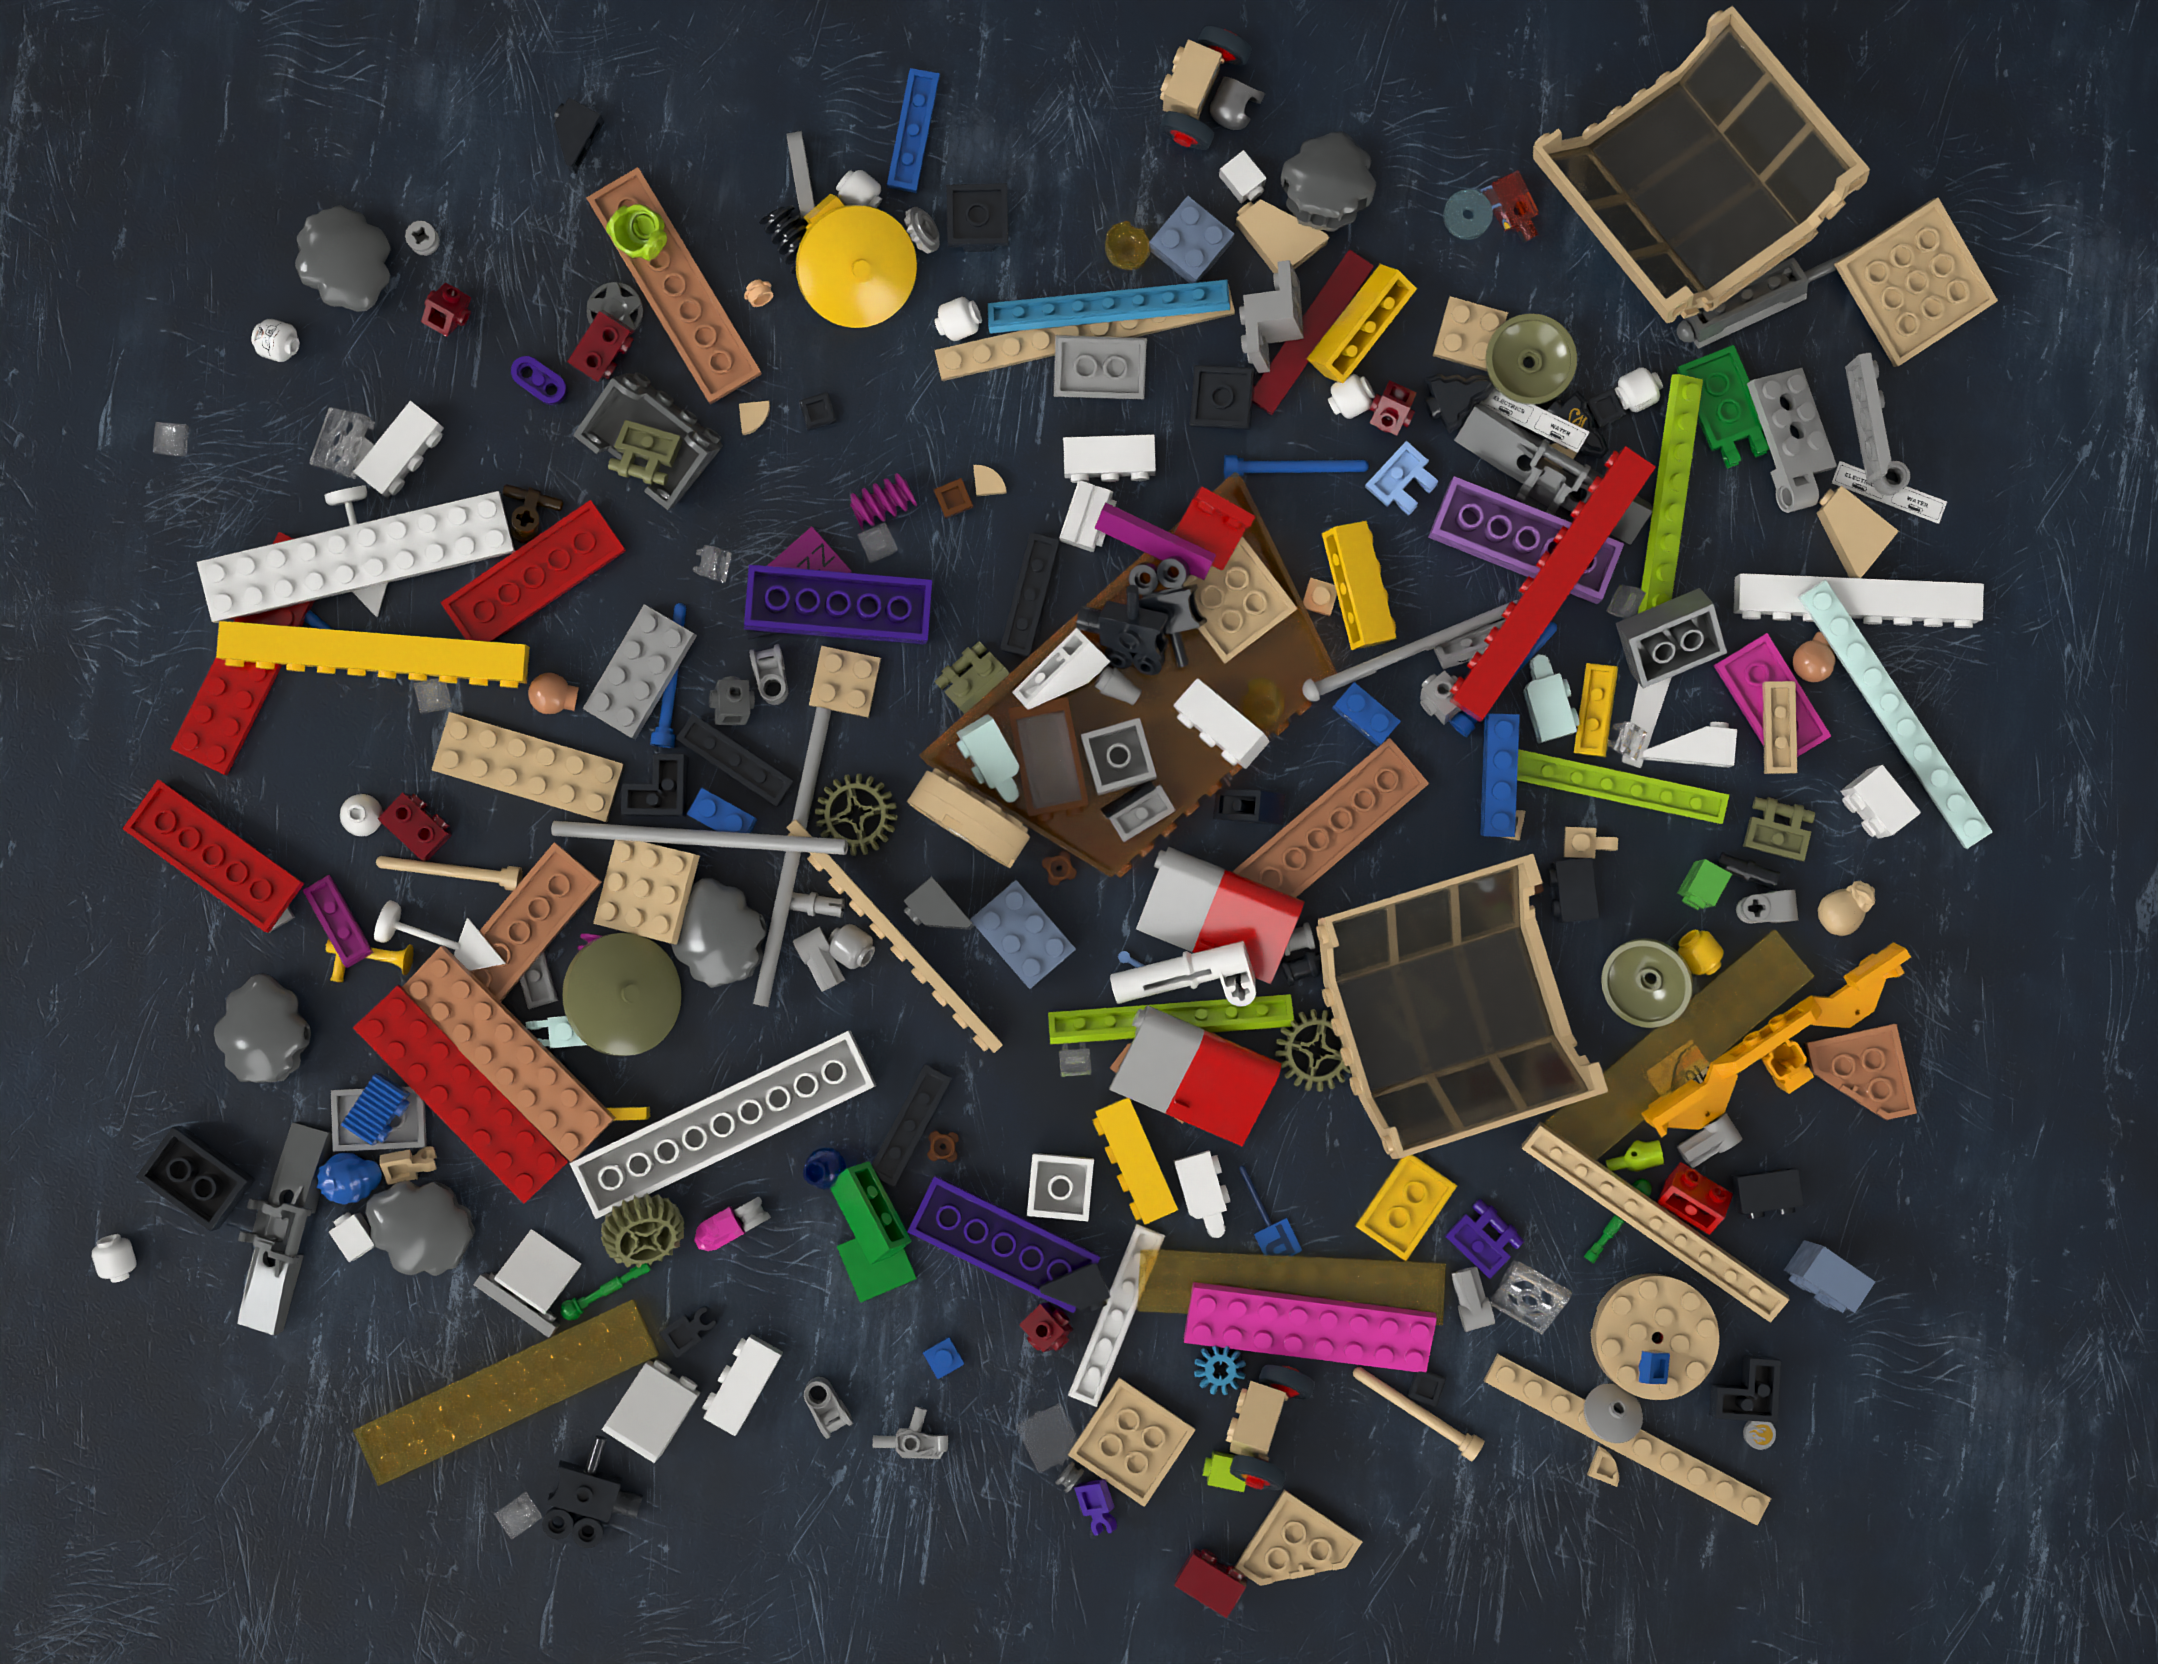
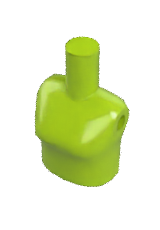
M1636 1140L1627 1150L1625 1156L1606 1160L1607 1168L1610 1171L1627 1168L1629 1171L1639 1172L1664 1164L1659 1140L1651 1142Z

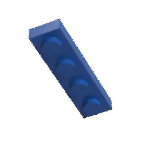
M913 68L909 70L887 188L913 193L918 191L940 79L939 73Z

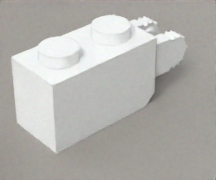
M1208 1150L1174 1160L1189 1214L1196 1219H1204L1205 1226L1208 1229L1207 1232H1209L1208 1234L1212 1238L1221 1237L1225 1234L1224 1231H1226L1221 1212L1227 1211L1225 1204L1230 1202L1226 1185H1219L1217 1174L1222 1173L1217 1155L1211 1157Z

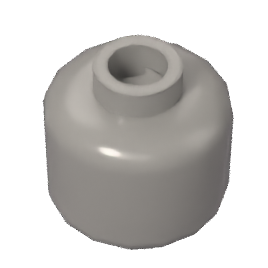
M847 924L841 929L836 928L828 939V943L831 944L830 955L849 969L866 966L875 952L872 937L853 924Z

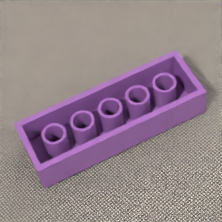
M1454 476L1449 483L1428 538L1516 573L1534 578L1540 569L1535 566L1545 551L1552 552L1557 545L1553 541L1554 537L1563 525L1568 528L1571 522ZM1608 537L1570 594L1598 604L1604 597L1624 543Z

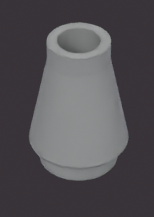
M1108 666L1103 669L1094 686L1100 690L1099 693L1127 702L1132 706L1142 691L1116 667L1112 669Z

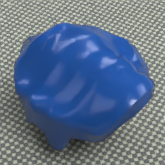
M339 1153L332 1156L323 1166L319 1167L317 1175L318 1185L316 1188L321 1189V1194L329 1201L343 1205L352 1202L356 1203L368 1197L371 1191L379 1186L382 1174L378 1164L374 1161L363 1160L354 1153Z

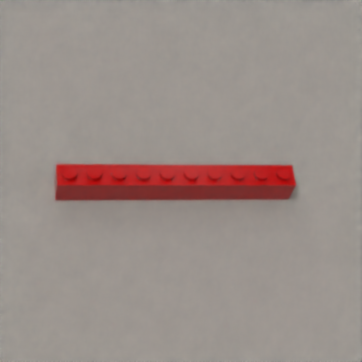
M1625 446L1620 453L1614 450L1604 464L1609 468L1602 478L1597 475L1587 489L1591 493L1587 501L1584 503L1580 500L1571 512L1570 516L1574 520L1567 528L1563 525L1554 537L1553 541L1557 545L1551 553L1548 551L1543 553L1535 565L1540 568L1535 577L1528 576L1518 591L1522 593L1517 603L1511 601L1501 615L1505 620L1498 629L1494 626L1484 639V642L1488 645L1481 654L1476 651L1467 664V667L1471 669L1465 679L1459 676L1449 692L1454 695L1450 702L1477 721H1482L1656 468Z

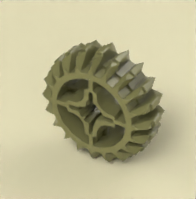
M847 774L844 776L846 785L842 786L840 781L835 779L833 783L837 787L836 791L833 792L829 787L824 788V791L830 797L828 800L823 797L818 798V802L826 806L825 809L815 810V814L824 815L825 818L817 821L816 825L818 827L827 826V829L820 834L822 838L832 835V839H846L848 846H851L850 854L852 856H856L857 847L860 846L863 855H867L868 844H871L877 851L880 849L876 842L878 838L885 843L889 841L887 836L882 833L884 830L892 833L895 831V828L887 825L888 820L897 821V815L888 814V810L897 808L896 803L886 804L885 801L892 797V793L889 791L883 795L880 794L885 786L882 782L873 788L874 778L872 776H869L866 784H863L862 774H857L856 783H852L850 775ZM855 790H862L872 794L878 800L879 805H861ZM847 793V808L843 812L832 816L835 802L840 796ZM853 800L855 806L859 807V811L863 809L865 812H868L860 816V830L858 824L854 823V819L843 818L853 813ZM877 814H881L879 826L870 836L866 837V821ZM852 824L858 840H851L841 836L836 831L834 825Z
M1311 1009V1019L1308 1020L1304 1012H1300L1298 1016L1301 1023L1297 1024L1295 1020L1291 1021L1293 1026L1291 1031L1284 1027L1281 1028L1280 1032L1287 1035V1039L1276 1040V1044L1285 1045L1284 1051H1276L1275 1055L1279 1057L1285 1056L1286 1061L1281 1062V1068L1290 1067V1070L1284 1074L1287 1079L1292 1077L1293 1074L1297 1075L1293 1083L1295 1086H1299L1304 1079L1306 1080L1305 1090L1307 1091L1311 1090L1312 1082H1316L1317 1091H1323L1324 1081L1327 1082L1330 1089H1333L1335 1084L1332 1078L1336 1077L1338 1081L1343 1083L1345 1078L1340 1072L1344 1070L1347 1073H1351L1349 1066H1345L1341 1052L1331 1049L1326 1045V1028L1328 1027L1333 1031L1331 1021L1327 1020L1328 1011L1323 1010L1321 1019H1318L1316 1010ZM1318 1024L1311 1041L1304 1043L1294 1040L1302 1029ZM1338 1036L1341 1048H1344L1340 1036ZM1319 1040L1320 1048L1332 1054L1319 1055V1059L1314 1061L1313 1053L1307 1049H1302L1301 1046H1315L1314 1042ZM1292 1049L1301 1051L1307 1056L1308 1069L1306 1074L1296 1066L1292 1057ZM1323 1059L1339 1060L1332 1071L1316 1076V1071Z
M646 1193L643 1198H638L634 1195L633 1200L626 1201L623 1199L621 1206H612V1213L605 1214V1222L601 1224V1240L607 1254L617 1264L623 1262L626 1267H630L634 1263L638 1268L644 1263H648L651 1266L652 1262L656 1260L663 1262V1256L673 1255V1248L680 1247V1240L684 1238V1221L676 1204H672L669 1198L663 1199L659 1194L652 1198Z

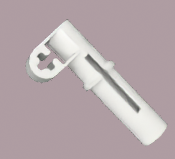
M1244 941L1193 954L1185 951L1181 957L1110 975L1112 990L1118 1004L1187 986L1195 989L1199 983L1219 978L1227 1000L1233 1005L1246 1006L1254 1000L1256 995L1255 974ZM1241 973L1242 987H1239L1238 983H1236V974Z

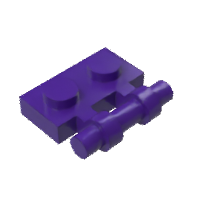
M1478 1199L1472 1206L1480 1215L1475 1222L1467 1214H1464L1444 1236L1491 1279L1511 1257L1502 1248L1509 1242L1515 1249H1518L1524 1243V1240L1517 1234L1518 1230L1512 1224L1508 1225L1496 1214L1498 1211L1492 1205L1488 1206L1484 1201ZM1487 1223L1500 1234L1495 1241L1482 1230Z

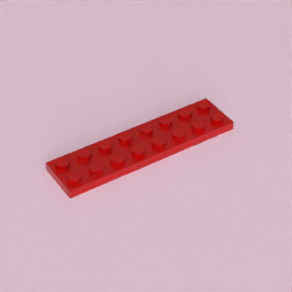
M278 532L273 544L292 540L293 538ZM315 600L237 618L234 622L302 627L305 615L311 609ZM215 658L170 749L227 776L282 667L281 664H275L274 669L256 668L255 662H244V667L226 666V660Z
M400 985L396 986L353 1027L523 1204L569 1162L458 1050V1047Z

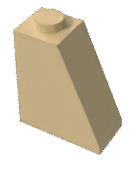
M1261 199L1255 204L1251 201L1248 202L1237 212L1239 216L1236 219L1235 225L1273 273H1278L1279 261L1290 260L1293 269H1296L1327 245L1329 240L1325 232L1299 224L1296 217Z
M1840 486L1835 491L1829 489L1818 502L1822 507L1816 514L1849 578H1861L1899 531L1843 486Z

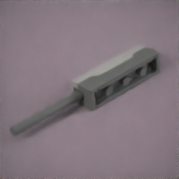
M1857 248L1804 272L1794 257L1774 266L1714 310L1706 312L1704 308H1699L1700 312L1697 315L1684 318L1677 327V335L1684 342L1694 341L1699 349L1806 299L1808 284L1811 281L1837 270L1834 263Z

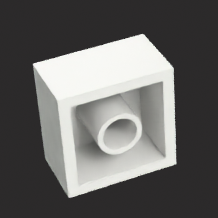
M1883 765L1867 769L1840 791L1844 795L1842 801L1852 813L1857 812L1864 820L1861 824L1865 831L1872 837L1876 835L1878 839L1894 835L1921 813Z
M1033 1153L1027 1216L1088 1221L1094 1158Z

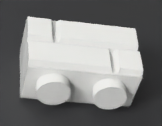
M1078 480L1059 540L1090 552H1094L1096 545L1102 547L1106 534L1095 529V525L1105 502L1116 506L1117 501L1112 500L1113 491Z

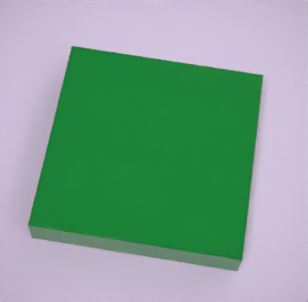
M856 1238L837 1246L860 1303L917 1279L905 1248L891 1258L870 1265Z

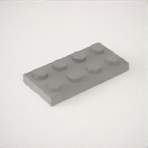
M644 604L583 709L636 740L697 635Z

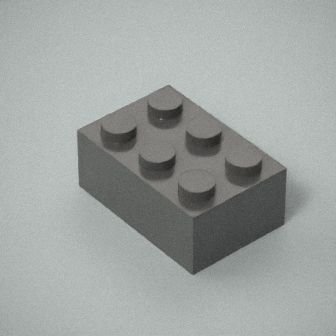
M1701 588L1616 623L1630 673L1643 689L1727 653L1714 604Z

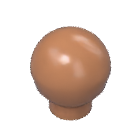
M1817 632L1812 641L1803 643L1793 656L1795 672L1800 678L1808 682H1820L1828 678L1833 672L1836 662L1834 651L1821 632Z
M543 673L531 682L528 697L534 709L542 714H556L563 709L574 711L579 687L568 685L563 677L555 673Z

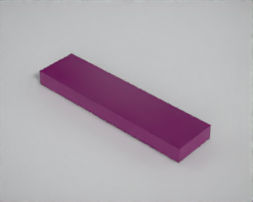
M1106 502L1095 525V529L1162 561L1170 556L1181 557L1187 562L1190 574L1202 580H1205L1216 554Z

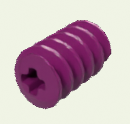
M898 473L895 474V484L885 478L884 489H881L874 483L873 494H870L863 488L861 490L862 499H859L854 493L850 495V505L862 531L864 530L863 521H866L870 526H875L874 516L876 515L881 521H886L885 511L887 510L892 516H897L896 506L898 505L903 511H908L907 501L909 500L917 507L906 479Z

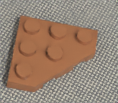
M1897 1024L1805 1043L1810 1069L1814 1075L1884 1120L1917 1113Z

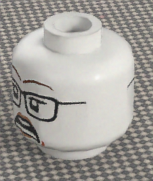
M266 319L257 324L251 337L255 351L260 356L278 362H284L296 354L300 344L296 329L291 324L275 319Z

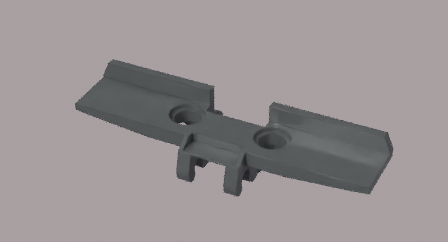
M1482 403L1475 405L1454 440L1497 469L1523 483L1515 497L1517 500L1523 503L1528 495L1547 506L1548 508L1545 512L1553 516L1559 506L1572 512L1580 500L1585 503L1591 495L1587 489L1597 475L1601 478L1604 476L1593 470L1590 465L1584 464L1583 466L1548 445L1549 441L1546 439L1543 440ZM1524 454L1532 459L1530 462L1531 468H1523L1519 464L1518 458ZM1541 456L1546 457L1547 459L1551 460L1552 462L1556 463L1557 465H1559V466L1563 467L1564 469L1568 470L1569 472L1573 473L1574 475L1577 476V478L1574 477V476H1572L1571 474L1567 473L1566 471L1562 470L1561 468L1555 466L1554 464L1550 463L1549 461L1545 460V459L1542 458ZM1580 487L1586 490L1587 496L1583 499H1576L1570 492L1577 491ZM1636 496L1610 534L1631 545L1653 511L1651 503Z
M292 1122L274 1176L268 1201L249 1198L247 1208L257 1209V1217L253 1231H240L238 1241L253 1243L255 1250L247 1276L237 1324L271 1335H278L284 1330L304 1256L298 1253L307 1216H311V1213L316 1212L321 1194V1189L316 1188L318 1185L317 1175L319 1167L323 1166L331 1157L333 1149L332 1133ZM288 1190L294 1193L291 1204L284 1203V1195ZM268 1255L270 1258L276 1259L275 1266L272 1267L268 1263Z

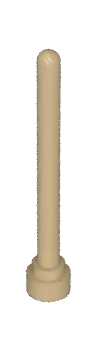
M380 856L376 860V865L383 869L495 882L505 887V890L513 891L522 881L521 867L508 866L507 869L502 868L501 871L385 856Z
M1357 1367L1354 1369L1353 1376L1357 1380L1457 1444L1458 1449L1462 1451L1461 1455L1471 1462L1476 1458L1485 1441L1475 1434L1472 1436L1468 1433L1466 1435L1462 1434L1363 1368Z

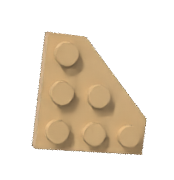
M1284 1489L1234 1567L1260 1586L1280 1580L1314 1575L1323 1571L1343 1569L1347 1567L1361 1545L1362 1540Z

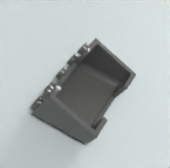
M635 372V374L626 373L613 377L573 436L596 454L608 451L619 460L622 459L624 453L616 451L614 446L625 420L681 436L683 442L673 467L661 464L659 472L669 475L667 484L664 486L655 483L648 486L644 491L665 509L670 510L676 506L723 447L720 442L721 436L710 428L705 429L696 422L698 419L693 413L686 409L681 410L673 404L674 399L669 394L663 391L658 392L649 385L651 383L650 380L643 374ZM638 457L634 461L635 465L646 467L648 460Z

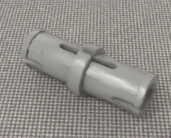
M793 892L789 910L807 912L808 916L823 914L842 918L844 912L841 909L845 907V899L819 896L817 892H811L810 895Z

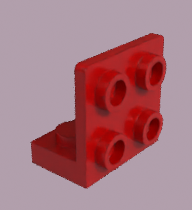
M1202 486L1194 495L1174 535L1216 554L1211 566L1221 571L1224 570L1243 533L1251 526L1256 516Z

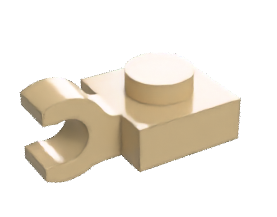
M1565 827L1564 858L1595 859L1596 850H1618L1617 837H1596V828Z
M431 1146L422 1148L413 1156L409 1149L380 1155V1166L388 1185L404 1180L410 1181L418 1179V1172L436 1170L437 1166L434 1158H437L434 1147Z

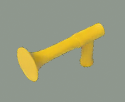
M328 939L326 952L336 954L330 980L344 982L345 966L330 939ZM411 944L401 951L372 948L374 953L365 957L395 964L402 969L403 975L406 976L412 966L414 949Z

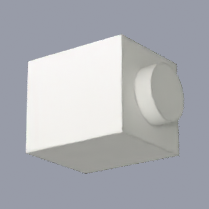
M1244 150L1220 168L1219 177L1241 204L1247 199L1250 201L1255 200L1264 192L1263 186L1265 185L1266 177Z
M347 1212L333 1222L336 1227L330 1230L329 1233L348 1262L358 1259L375 1247L371 1240V1228L361 1213L351 1216Z

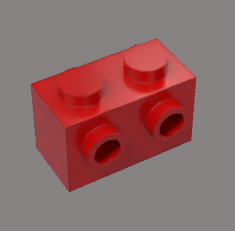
M1680 1162L1667 1177L1657 1203L1710 1235L1725 1218L1733 1194Z

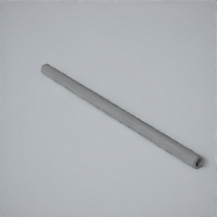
M822 707L816 708L792 820L793 822L796 819L805 829L808 823L831 715L830 709ZM786 851L753 1002L755 1005L765 1007L769 1005L801 852Z
M553 821L551 827L553 836L841 855H846L848 850L846 839Z

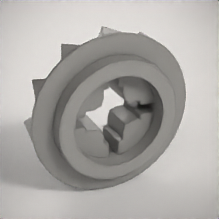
M913 207L906 211L904 222L908 227L907 232L912 237L911 241H914L917 248L927 254L936 251L939 248V232L933 219L928 213L918 207Z

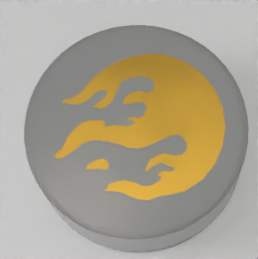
M1748 1421L1744 1427L1743 1435L1745 1441L1750 1446L1762 1450L1774 1443L1776 1431L1771 1422Z

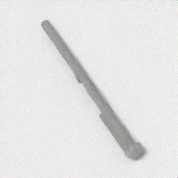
M1509 603L1315 683L1310 678L1303 684V694L1310 701H1318L1320 695L1374 674L1378 669L1424 650H1431L1441 643L1502 619L1501 615Z

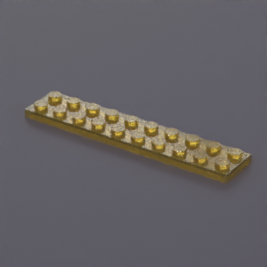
M1772 930L1693 996L1680 1017L1667 1025L1656 1027L1603 1072L1608 1092L1562 1106L1543 1124L1597 1160L1644 1120L1641 1113L1649 1108V1104L1659 1097H1666L1696 1077L1711 1062L1721 1056L1815 976L1776 930Z
M1140 1249L1137 1311L1188 1314L1193 1282L1433 1312L1436 1313L1437 1317L1436 1325H1443L1446 1264Z
M632 1299L354 1429L353 1432L376 1483L380 1486L654 1358L659 1353L635 1300Z

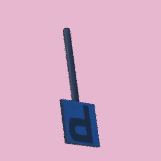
M1241 1165L1239 1170L1267 1226L1254 1233V1236L1269 1267L1301 1252L1302 1249L1287 1218L1272 1224L1245 1167Z

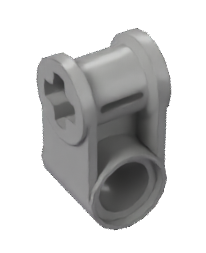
M775 644L774 648L758 652L754 649L749 650L752 668L761 696L767 703L772 705L783 703L788 696V685L780 644ZM770 683H780L781 691L777 696L770 697L766 694V688Z
M1795 890L1774 891L1742 898L1736 906L1737 916L1741 921L1750 924L1798 921ZM1748 906H1758V912H1749Z
M815 1377L807 1383L804 1391L805 1402L826 1439L831 1437L832 1432L844 1425L851 1426L854 1424L849 1411L827 1379ZM814 1386H822L826 1390L827 1396L822 1400H816L811 1396L810 1389Z

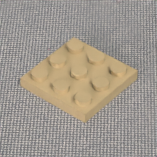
M1243 536L1224 570L1220 571L1211 566L1205 580L1190 575L1183 584L1184 586L1197 584L1198 589L1195 592L1196 604L1201 615L1207 619V622L1197 629L1224 664L1298 609Z
M615 840L593 924L677 945L700 856L646 842Z
M1119 1377L1069 1451L1068 1456L1145 1507L1196 1429Z

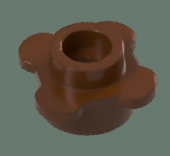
M1061 851L1058 856L1053 858L1045 857L1042 861L1043 868L1047 869L1049 874L1048 882L1051 885L1056 886L1062 880H1072L1076 877L1077 871L1072 867L1070 863L1071 855L1067 851ZM1058 865L1062 866L1061 871H1057L1056 867Z
M933 1131L929 1134L928 1138L931 1146L927 1155L930 1160L946 1159L948 1162H953L957 1159L958 1154L955 1151V1147L959 1137L955 1132L940 1134L938 1131ZM945 1144L946 1148L941 1149L940 1145Z

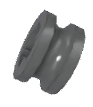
M1071 1461L1055 1483L1057 1485H1064V1490L1068 1493L1082 1476L1084 1470L1082 1468L1076 1469L1075 1463Z

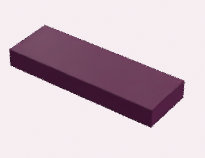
M330 875L303 889L304 894L346 968L374 953Z

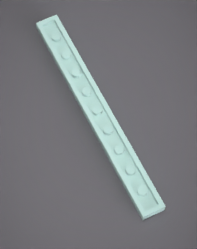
M1823 580L1800 595L1798 598L1963 847L1968 849L1992 833L1983 816L1828 582Z

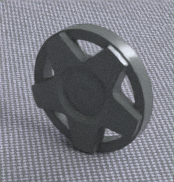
M610 282L598 287L591 294L586 308L590 325L594 320L592 312L598 314L599 311L605 310L634 330L633 333L640 326L644 314L643 303L636 291L630 286L619 282ZM621 289L628 291L633 296L623 297ZM606 290L604 298H597L599 294ZM638 309L636 321L633 323L630 315Z

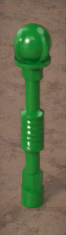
M1639 1179L1632 1184L1633 1187L1649 1197L1651 1195L1652 1186L1648 1180ZM1614 1215L1603 1230L1604 1234L1587 1251L1584 1257L1594 1264L1604 1249V1245L1610 1238L1615 1236L1624 1224V1220Z
M644 1263L640 1268L637 1266L633 1267L628 1273L621 1277L616 1276L601 1285L599 1290L580 1299L574 1297L572 1300L564 1301L560 1309L562 1317L566 1320H576L580 1314L584 1313L583 1309L589 1306L591 1302L603 1295H610L623 1287L627 1281L633 1278L636 1279L651 1271L649 1264Z

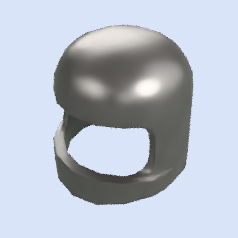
M1224 77L1211 102V116L1218 124L1225 128L1241 130L1251 120L1244 113L1247 101L1261 103L1265 93L1235 79Z

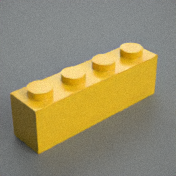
M1380 264L1310 353L1307 360L1325 377L1343 384L1417 288L1399 270Z
M1367 521L1336 526L1322 533L1351 650L1375 646L1395 639L1396 624L1390 614L1388 593L1383 587L1380 575L1381 566L1375 556L1373 535L1368 528Z
M1126 1097L1096 1110L1097 1118L1092 1119L1099 1136L1106 1135L1109 1146L1105 1147V1151L1111 1164L1117 1162L1122 1174L1117 1175L1123 1192L1130 1190L1134 1202L1130 1203L1129 1206L1136 1221L1142 1218L1145 1225L1177 1211L1178 1208L1130 1098Z

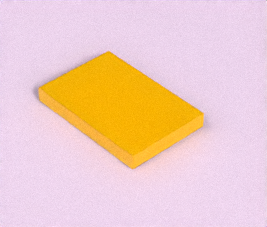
M1413 1154L1403 1157L1399 1160L1355 1226L1407 1261L1457 1185Z

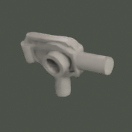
M915 1406L910 1427L899 1428L896 1436L873 1435V1448H896V1452L902 1458L940 1459L943 1453L948 1451V1435H931L921 1432L927 1409Z

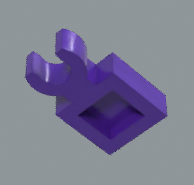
M1105 1479L1079 1483L1074 1487L1083 1516H1092L1091 1530L1095 1536L1104 1530L1102 1523L1106 1526L1108 1533H1112L1117 1529L1115 1518L1109 1514L1115 1506Z

